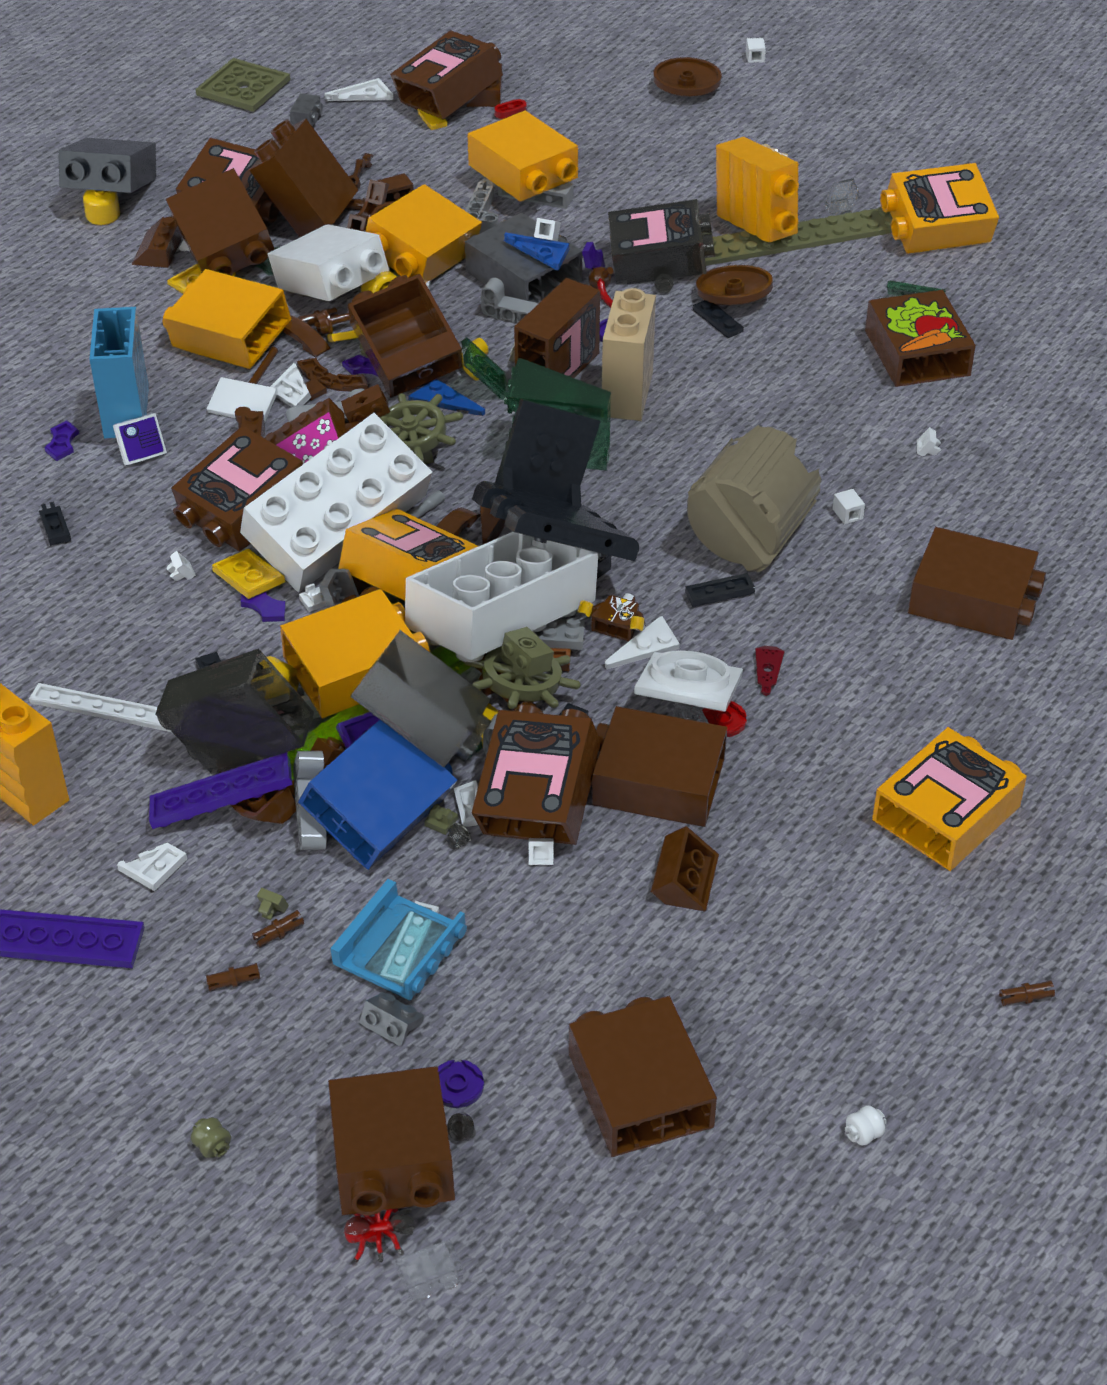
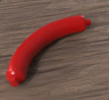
M599 279L597 288L600 290V297L611 308L613 300L606 291L604 281Z

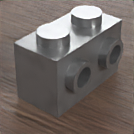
M300 93L290 110L291 124L295 125L307 119L313 127L314 123L317 122L319 114L323 111V103L320 101V96Z

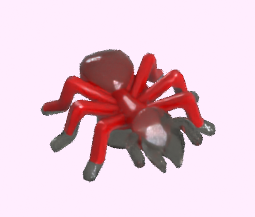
M401 1208L387 1209L382 1220L380 1219V1212L375 1214V1217L370 1215H363L364 1217H362L359 1213L352 1214L354 1216L344 1225V1234L348 1242H360L354 1261L358 1262L366 1246L370 1249H377L378 1262L382 1263L384 1261L382 1245L385 1242V1235L391 1238L400 1256L404 1255L397 1236L391 1231H396L403 1235H413L415 1226L409 1225H414V1219L409 1215H404L412 1214V1210H400ZM392 1211H393L394 1213L398 1212V1214L394 1215V1216L391 1218V1221H389V1218H390V1215H391Z

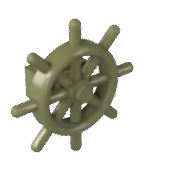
M401 393L398 395L399 403L389 407L391 412L379 417L388 427H395L391 428V430L398 435L424 464L434 462L431 449L440 442L451 446L455 445V438L445 435L447 430L446 423L461 420L463 414L456 412L444 415L441 409L437 407L442 401V395L436 394L427 402L421 400L407 401L406 395ZM435 426L433 430L426 429Z
M528 627L506 632L502 646L491 650L484 660L481 659L477 662L463 661L465 665L482 669L483 680L474 682L472 689L479 691L490 688L496 694L509 699L508 707L510 709H515L518 701L537 702L544 700L551 708H557L559 702L552 695L558 690L559 686L575 690L581 686V683L577 680L561 677V666L569 664L571 658L568 655L554 658V651Z

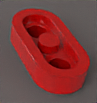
M514 99L498 104L494 108L495 117L505 119L522 111H527V103L522 99Z

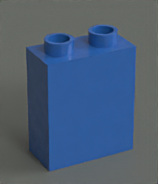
M382 717L308 783L298 803L363 867L369 870L424 819L436 803L440 804L457 782V779L453 776V769L450 763L443 756L438 754L431 755L422 749L417 741Z

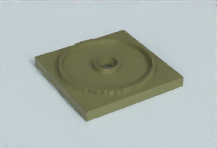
M232 58L195 90L197 96L254 112L291 79L289 73Z

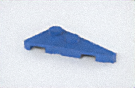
M507 232L504 234V242L555 270L560 269L569 251V243Z
M438 379L433 380L408 396L409 401L421 400L429 402L436 394L442 395V401L437 407L457 411V409L466 410L472 415H485L483 407Z

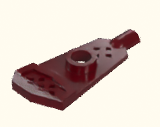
M775 646L755 648L757 682L762 686L761 693L764 696L770 695L771 687L777 683L785 653L784 650ZM767 668H768V669H771L772 671L767 672V671H765L764 669H767Z

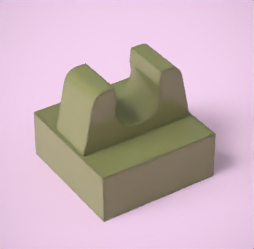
M436 803L424 821L425 826L446 835L458 820V814Z
M261 888L257 894V898L261 902L258 912L262 913V917L271 920L277 911L285 913L289 907L282 895Z

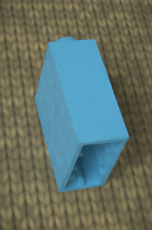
M136 307L94 309L89 360L104 439L116 438L113 425L147 415L149 383Z

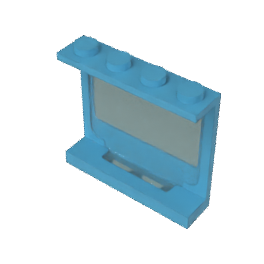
M387 879L330 948L333 965L411 1001L414 995L423 989L428 977L437 971L442 959L451 953L456 941L465 935L467 930L465 914L460 911L453 920L399 896L396 882Z

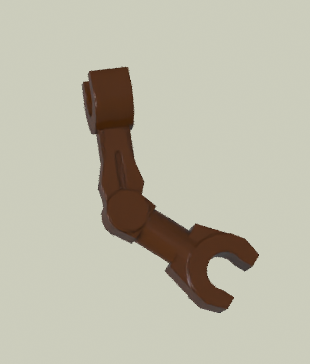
M365 153L362 159L356 160L354 173L349 177L352 182H355L357 188L361 186L358 177L362 168H371L373 165L370 164V160L374 156L373 154Z

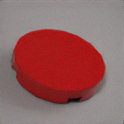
M730 701L725 712L703 708L700 721L727 727V737H732L744 730L747 716L742 706Z

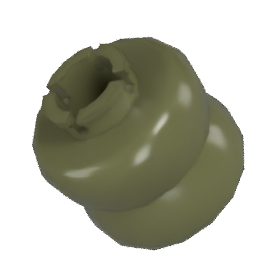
M202 1118L195 1123L196 1126L192 1128L193 1132L190 1139L200 1149L204 1157L219 1158L229 1150L231 1134L222 1127L217 1118Z

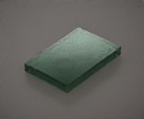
M890 280L887 284L888 294L902 296L943 290L946 294L945 289Z
M469 338L463 339L461 345L464 366L501 400L508 398L505 372Z

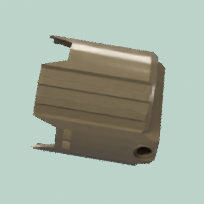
M757 425L743 437L734 440L731 438L700 478L691 486L687 499L689 522L696 536L710 551L725 560L742 564L749 572H761L772 563V560L817 502L816 497L821 490L819 469L808 473L801 461L794 455L797 438L794 439L788 433L772 427H760ZM738 441L737 444L731 445L733 442Z

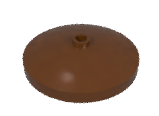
M678 57L659 63L654 68L653 81L658 88L674 95L700 96L715 91L721 84L722 74L716 65L706 60Z
M749 265L718 267L703 273L696 281V291L700 298L711 303L723 305L753 302L767 296L773 289L772 275L762 268Z

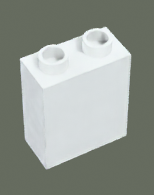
M329 224L267 253L278 288L326 301H331L374 279L381 272L389 271L379 234Z

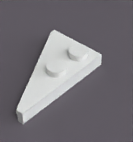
M377 78L326 92L325 100H393V93Z
M660 616L605 660V668L608 670L650 658L654 652L664 653L678 650L680 643L663 616Z

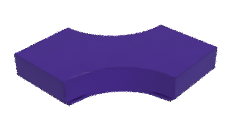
M587 242L582 251L585 268L594 269L599 266L605 268L602 249L596 250L593 242Z
M360 354L342 362V366L352 375L367 373L378 376L370 359Z
M67 420L51 428L50 431L53 439L44 447L45 452L56 461L74 453L71 441L79 435V430Z
M266 592L250 599L241 594V607L257 611L261 615L263 622L285 621V601L275 600L269 597Z

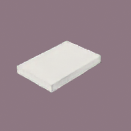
M221 377L208 404L207 412L235 418V410L238 407L245 406L250 408L251 411H263L265 422L278 391L277 388Z

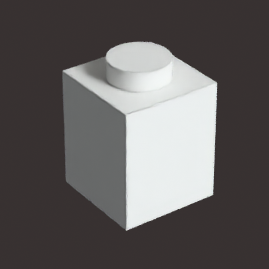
M747 38L746 56L748 63L765 62L766 48L763 38Z
M537 218L534 237L558 241L561 222Z
M854 489L834 494L832 509L844 524L863 519L865 503Z

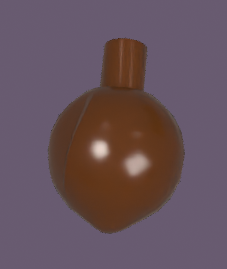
M600 266L592 269L588 276L590 285L598 289L597 282L599 279H602L605 283V288H607L611 282V274H613L614 270L611 267L606 269Z

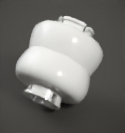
M870 1105L864 1106L858 1112L848 1115L845 1132H849L847 1136L852 1142H857L862 1146L868 1145L873 1139L884 1135L886 1119H883V1117L885 1116L879 1109H875Z

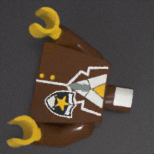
M626 593L622 598L611 595L605 601L594 606L588 601H580L577 612L584 613L587 617H592L591 631L629 642L633 638L635 630L643 631L646 628L643 613L639 611V604L635 602V597L632 594Z

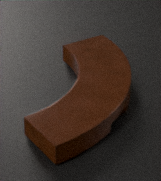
M317 358L297 361L299 370L307 379L312 380L315 378L328 389L351 392L355 389H368L364 374H331L328 372V369L318 362Z

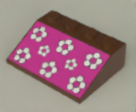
M327 398L323 402H318L310 410L302 412L294 420L286 422L278 430L267 434L265 439L301 459L304 464L345 434V415L330 398Z

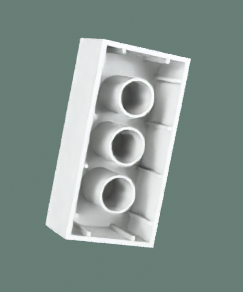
M373 413L244 507L240 533L277 571L285 576V580L297 592L305 589V586L312 584L340 562L347 528L395 508L406 512L426 497L433 472Z
M511 532L407 577L405 624L410 630L421 632L428 644L441 645L455 652L456 657L461 661H480L485 653L502 646L506 632L528 627L533 632L542 631L546 628V624L560 617L575 615L580 601L594 602L596 596L598 553L548 540L547 543L535 541L532 536Z

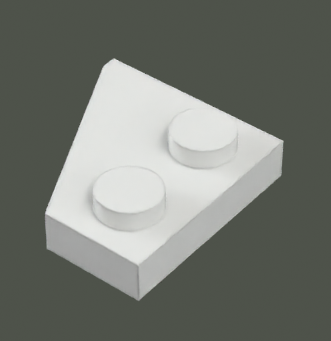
M295 363L270 386L277 388L278 394L276 398L291 407L302 406L311 398Z
M165 843L154 850L138 854L139 858L128 863H125L124 860L120 861L117 866L118 871L155 891L187 860V855L171 844Z

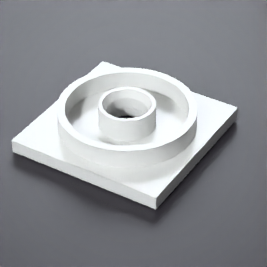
M654 652L635 685L634 694L725 712L742 677L743 669L728 666L722 660L700 652Z

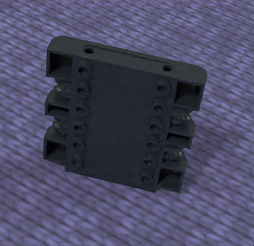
M520 398L495 483L482 481L477 484L472 500L481 507L491 509L490 514L495 518L506 520L504 525L513 532L532 536L535 541L547 543L548 540L598 553L599 557L607 558V555L636 561L639 552L637 540L624 531L618 530L614 524L606 519H602L599 514L589 507L581 505V483L601 421Z

